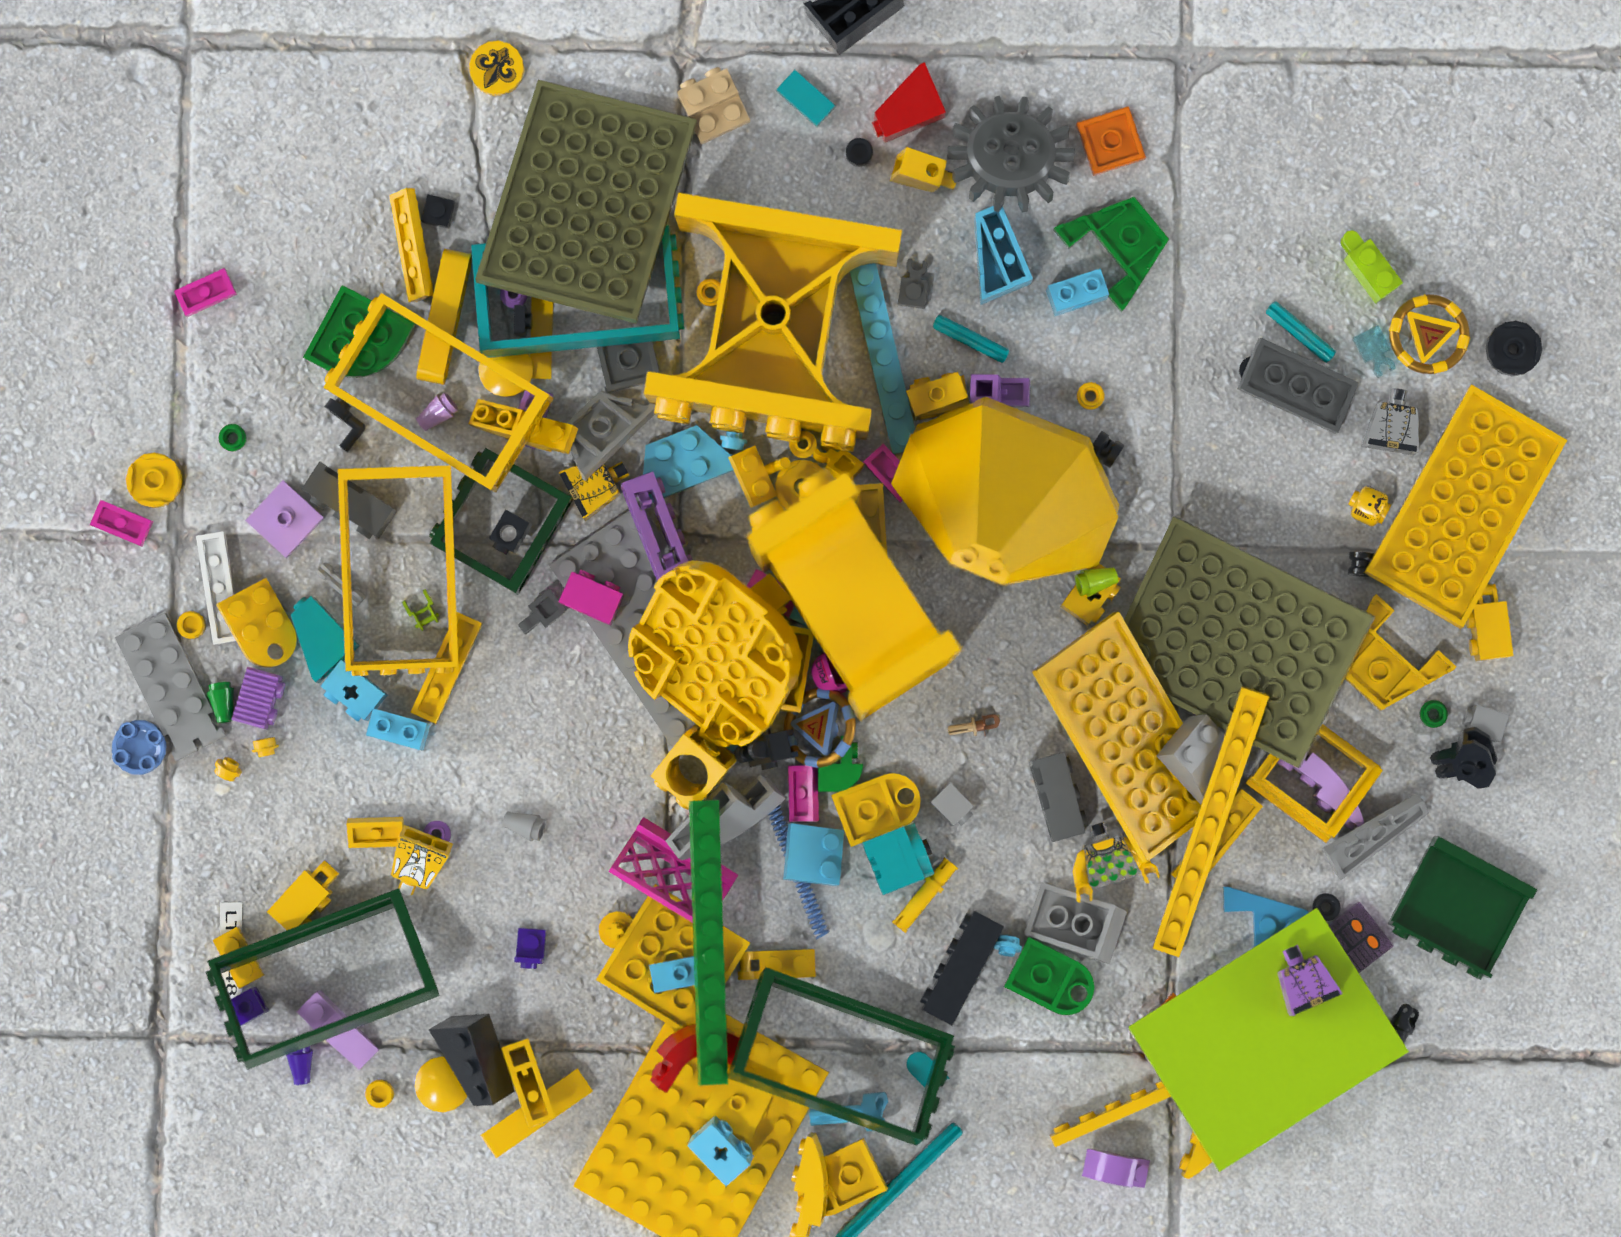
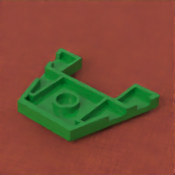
M1135 197L1105 207L1089 215L1078 217L1065 224L1062 223L1053 229L1068 249L1089 232H1092L1127 275L1108 290L1109 299L1120 312L1126 308L1169 240Z

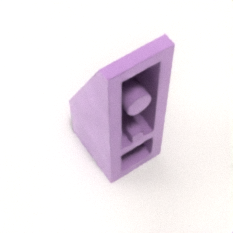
M322 990L317 991L296 1011L313 1029L347 1017ZM359 1028L326 1040L359 1070L380 1050Z

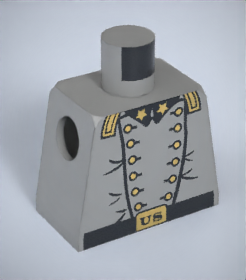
M1392 388L1389 403L1379 402L1375 405L1362 447L1413 456L1418 453V408L1405 406L1407 390Z

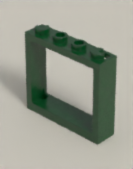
M485 448L483 452H477L471 466L474 467L473 470L482 474L488 462L492 461L495 463L499 455ZM513 464L509 472L553 496L557 501L511 580L455 548L454 558L519 595L572 504L573 498ZM466 475L463 476L458 484L457 490L460 492L456 499H452L453 522L477 481ZM443 519L441 524L436 523L429 537L432 538L430 541L432 546L446 553L445 542H443L445 538V521Z

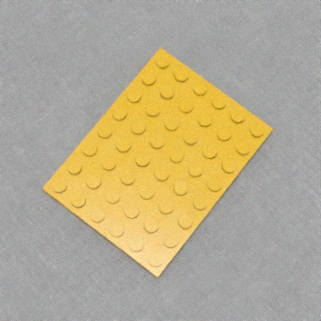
M726 1014V1028L741 1035L744 1023ZM664 1023L573 1187L661 1237H738L809 1107L772 1095L751 1141L733 1133L739 1141L743 1140L750 1146L754 1157L751 1165L725 1186L687 1146L691 1136L708 1122V1120L700 1117L715 1086L698 1085L697 1057L683 1067L667 1093L658 1089L650 1081L654 1067L664 1059L656 1050L671 1034L678 1031ZM758 1031L745 1068L747 1072L814 1096L817 1095L829 1073L827 1070ZM718 1147L719 1151H722L724 1149L727 1151L726 1147H723L722 1149Z

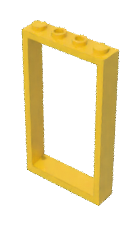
M381 293L379 297H375L370 302L368 315L364 321L361 320L356 325L353 332L354 338L349 345L346 344L339 354L340 361L335 368H331L324 380L326 384L323 388L496 493L554 398ZM387 307L535 396L486 477L339 388Z
M451 465L338 469L345 671H352V676H368L369 670H380V675L397 674V669H408V674L425 673V668H436V673L453 672V667H458ZM443 477L450 658L354 661L348 480Z

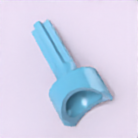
M886 1092L863 1094L861 1105L844 1107L886 1121L882 1115L888 1103V1097ZM810 1109L809 1111L811 1126L848 1123L846 1120L815 1109Z

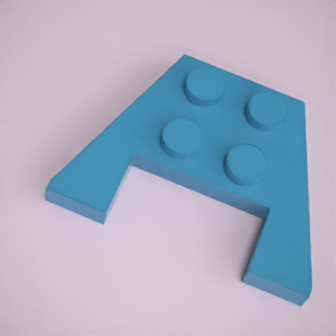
M1222 887L1223 912H1253L1254 947L1308 913V910L1231 887Z

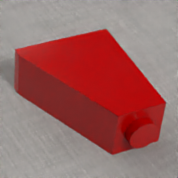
M925 62L919 64L874 112L875 121L871 122L877 138L882 136L884 143L945 118V108Z

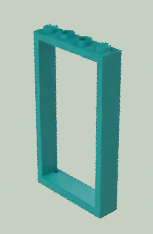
M667 225L662 238L670 324L492 341L488 286L476 283L475 279L486 243L471 245L480 353L488 358L680 339V330H684L685 327L683 313H678L677 304L682 303L681 286L675 287V277H680L678 260L673 261L672 251H677L676 234H670V228Z

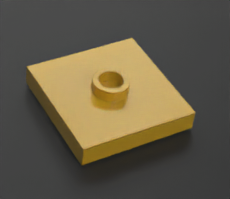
M728 1078V1084L714 1086L700 1117L709 1121L716 1115L720 1121L725 1120L731 1126L733 1133L751 1141L773 1094Z

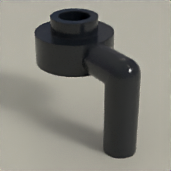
M339 397L336 401L330 398L324 407L352 428L339 445L340 448L348 453L365 431V424L349 411L351 406Z

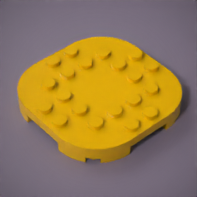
M706 561L682 563L657 581L654 586L656 591L640 622L631 630L628 652L629 657H634L637 668L634 674L644 690L654 700L662 696L700 727L697 735L718 746L740 745L741 747L752 742L771 726L796 683L801 667L799 644L786 619L774 607L727 570Z

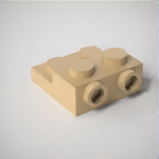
M720 67L713 68L705 73L706 78L698 82L694 78L687 80L680 85L681 90L677 91L687 117L697 119L695 134L701 145L750 123V118L727 68L722 71Z

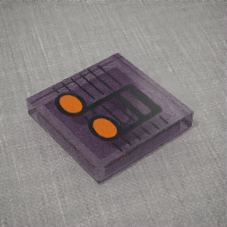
M1360 902L1354 904L1328 924L1358 973L1394 947Z

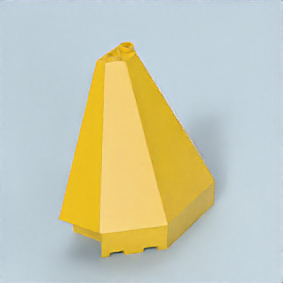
M986 396L962 408H956L928 422L918 424L914 432L910 434L891 483L950 564L1003 585L1098 566L1118 519V500L1109 485L1110 482L1096 456L1089 437Z

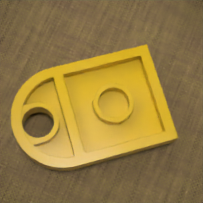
M267 578L216 604L241 651L251 663L259 667L271 668L281 665L291 657L296 647V632ZM271 644L281 647L282 656L280 659L269 657L267 650Z
M895 773L879 776L831 795L850 847L910 824L917 816L921 804L920 793L916 785L906 776ZM908 788L913 792L914 799L910 804L905 805L899 802L898 792L901 789Z
M864 1138L824 1156L828 1176V1198L825 1216L835 1215L887 1191L888 1187ZM797 1192L798 1197L800 1195L804 1196V1193Z

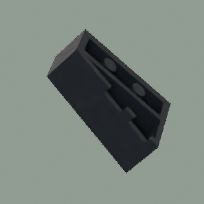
M811 0L804 3L808 18L839 55L905 6L904 0H817L814 2Z
M490 1014L451 1016L428 1029L473 1106L494 1105L515 1092Z

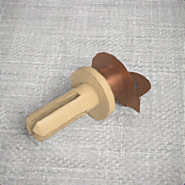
M995 714L982 716V720L975 721L974 717H971V722L948 726L949 735L973 732V735L977 736L978 731H984L986 736L985 730L997 728L1000 720ZM994 718L995 723L986 725L985 720Z

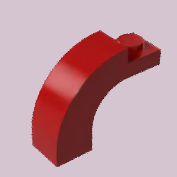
M696 1024L686 1026L671 1034L656 1050L664 1059L654 1067L650 1081L665 1093L669 1091L683 1067L697 1057ZM726 1028L728 1064L731 1065L740 1035Z

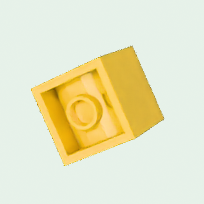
M697 724L683 734L651 774V777L655 780V785L662 791H669L676 797V802L689 810V801L706 800L737 762L734 754L726 747L710 743L697 735L700 730ZM681 754L694 755L705 764L708 772L706 784H694L682 775L679 768V757Z

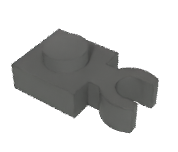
M909 258L906 270L910 277H901L898 305L925 309L929 280H923L921 276L926 273L927 261L923 260L920 270H914L912 268V259Z

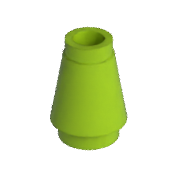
M1114 567L1081 570L1079 574L1075 575L1076 588L1081 596L1087 595L1090 597L1118 583V575Z

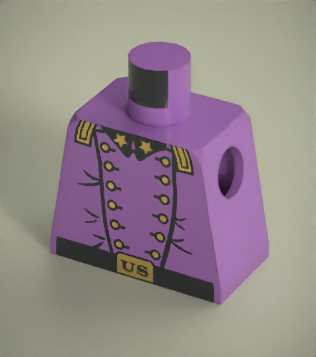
M1298 945L1282 951L1289 967L1278 971V977L1289 1016H1294L1342 995L1341 990L1317 955L1304 960Z

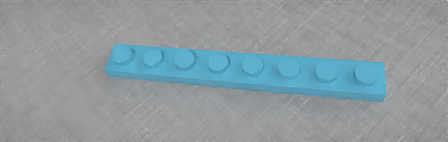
M865 264L851 270L850 276L891 450L895 455L904 452L910 434L914 432L915 427L877 265Z

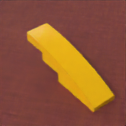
M578 1068L546 1089L555 1117L593 1092ZM520 1107L480 1136L495 1158H498L548 1122L529 1128Z

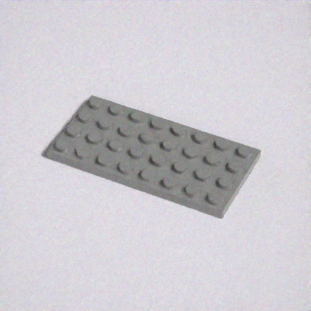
M627 511L549 564L564 588L571 572L578 574L580 570L594 575V581L604 585L605 581L621 587L619 592L624 594V598L611 626L585 614L582 615L666 739L674 747L683 734L694 726L695 723L662 696L654 700L644 690L634 674V671L637 670L634 657H629L628 652L631 630L640 622L656 591L654 586L657 580L631 513ZM645 511L661 551L658 557L663 569L666 570L661 558H663L662 555L670 553L669 547ZM671 551L672 554H673V559H674V561H675V564H677L678 561H677V559H676V556H675L674 552Z

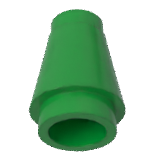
M218 682L208 685L209 692H207V695L217 718V723L234 721L232 720L234 713V688H231V682Z

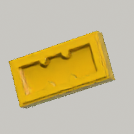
M959 372L906 390L915 418L968 398Z

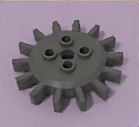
M996 96L993 103L994 115L986 118L975 105L971 106L969 118L976 127L972 130L955 123L952 136L968 142V145L948 146L947 159L967 160L966 165L953 170L952 179L954 183L973 177L976 183L970 188L969 199L974 202L985 190L995 193L993 208L996 212H1000L1003 207L1005 196H1017L1018 205L1022 213L1028 212V193L1035 190L1047 203H1050L1053 200L1054 192L1046 183L1048 178L1067 185L1070 177L1069 171L1055 166L1054 162H1074L1075 148H1055V143L1069 138L1070 129L1068 125L1052 131L1047 129L1046 125L1052 118V108L1048 106L1037 118L1027 115L1029 109L1028 97L1022 96L1018 103L1017 112H1005L1001 97ZM993 144L996 148L991 149L988 146ZM1013 145L1019 149V152L1008 154L1004 151V148ZM1033 145L1035 149H1028L1027 146ZM1008 162H1015L1016 165H1015V166H1010V165H1008L1007 163H1008Z

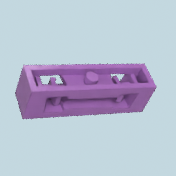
M650 472L623 482L621 484L622 493L656 580L658 581L678 565L693 561L691 555H686L682 547L686 543L681 529H675L672 519L676 517L670 503L666 504L662 494L665 493V488L661 478H656L654 472ZM649 494L653 497L656 505L654 512L670 550V553L662 555L663 558H661L666 570L663 569L658 557L661 551L644 510L652 507L651 504H653ZM635 497H638V498H639V501H640V503H641L642 511L640 510L639 505H638L637 500H636ZM671 551H674V554H675L676 559H677V561H678L677 564H675V561H674V559H673V554H672Z

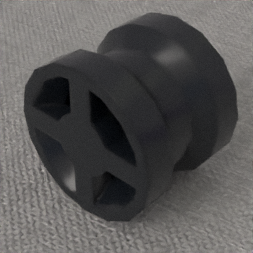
M1349 552L1351 567L1348 568V575L1370 577L1364 572L1375 553Z

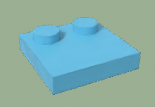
M793 823L788 824L783 880L839 886L844 830Z

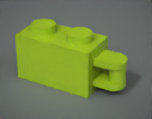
M1353 230L1347 231L1342 236L1340 243L1348 254L1343 261L1375 304L1403 284L1371 238L1364 242L1360 235Z

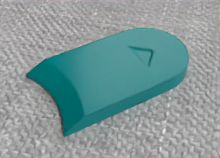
M914 1052L908 1057L906 1066L908 1071L925 1087L933 1060L923 1052Z

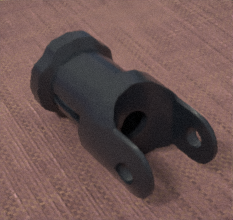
M1409 1004L1401 1005L1397 1014L1390 1020L1403 1043H1405L1408 1035L1413 1034L1415 1023L1419 1018L1418 1010L1412 1008Z

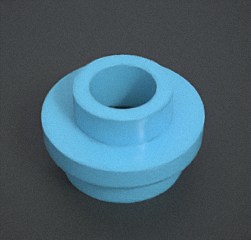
M730 431L726 432V436H720V440H722L721 447L743 451L744 444H747V440L742 439L743 434Z
M1000 935L994 945V948L999 950L998 954L1007 957H1014L1015 953H1019L1022 950V946L1019 945L1020 939L1008 935Z

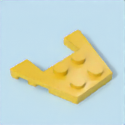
M1375 594L1371 598L1366 610L1367 613L1375 616L1345 680L1381 711L1455 670L1457 666L1439 650H1436L1419 670L1413 667L1376 633L1395 610Z

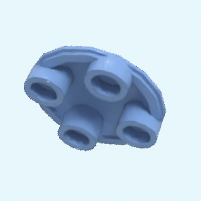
M134 720L123 723L112 741L113 762L123 771L132 775H144L154 771L162 763L166 754V741L162 732L155 724L146 720Z

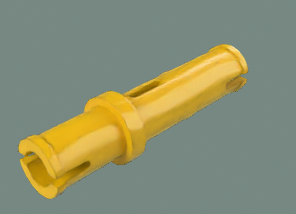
M944 857L943 861L934 870V875L924 879L926 882L892 923L906 933L935 895L944 890L942 887L958 868Z

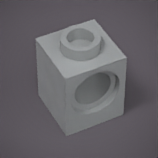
M1474 705L1471 710H1466L1462 725H1465V728L1476 727L1490 735L1493 742H1501L1509 715L1480 705Z
M951 782L930 801L953 826L957 823L962 826L973 815L970 810L974 806Z

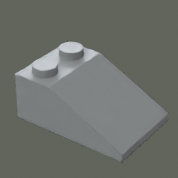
M1207 714L1189 716L1157 754L1160 761L1200 804L1202 803L1225 736Z
M1042 882L1024 935L1110 964L1127 911L1116 905L1094 898L1090 901V897L1080 895V903L1076 901V893Z

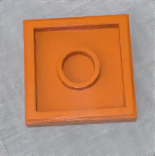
M1129 106L1076 124L1093 176L1146 159Z

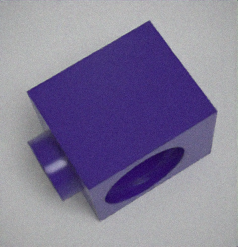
M252 987L231 999L241 1026L270 1011L257 987Z

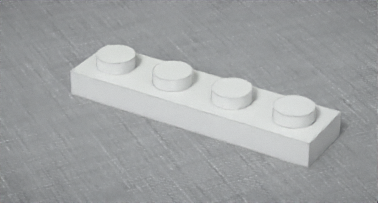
M222 531L198 535L196 540L213 645L236 642L216 606L217 603L235 594L226 534Z

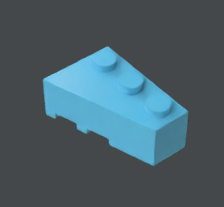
M992 206L975 213L974 227L980 305L1031 285L1033 277L1003 207L1000 212L994 211Z

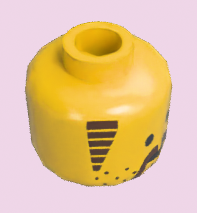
M1371 486L1363 487L1361 492L1355 490L1348 503L1352 507V518L1371 527L1377 523H1383L1392 504L1388 503L1389 497L1387 494Z

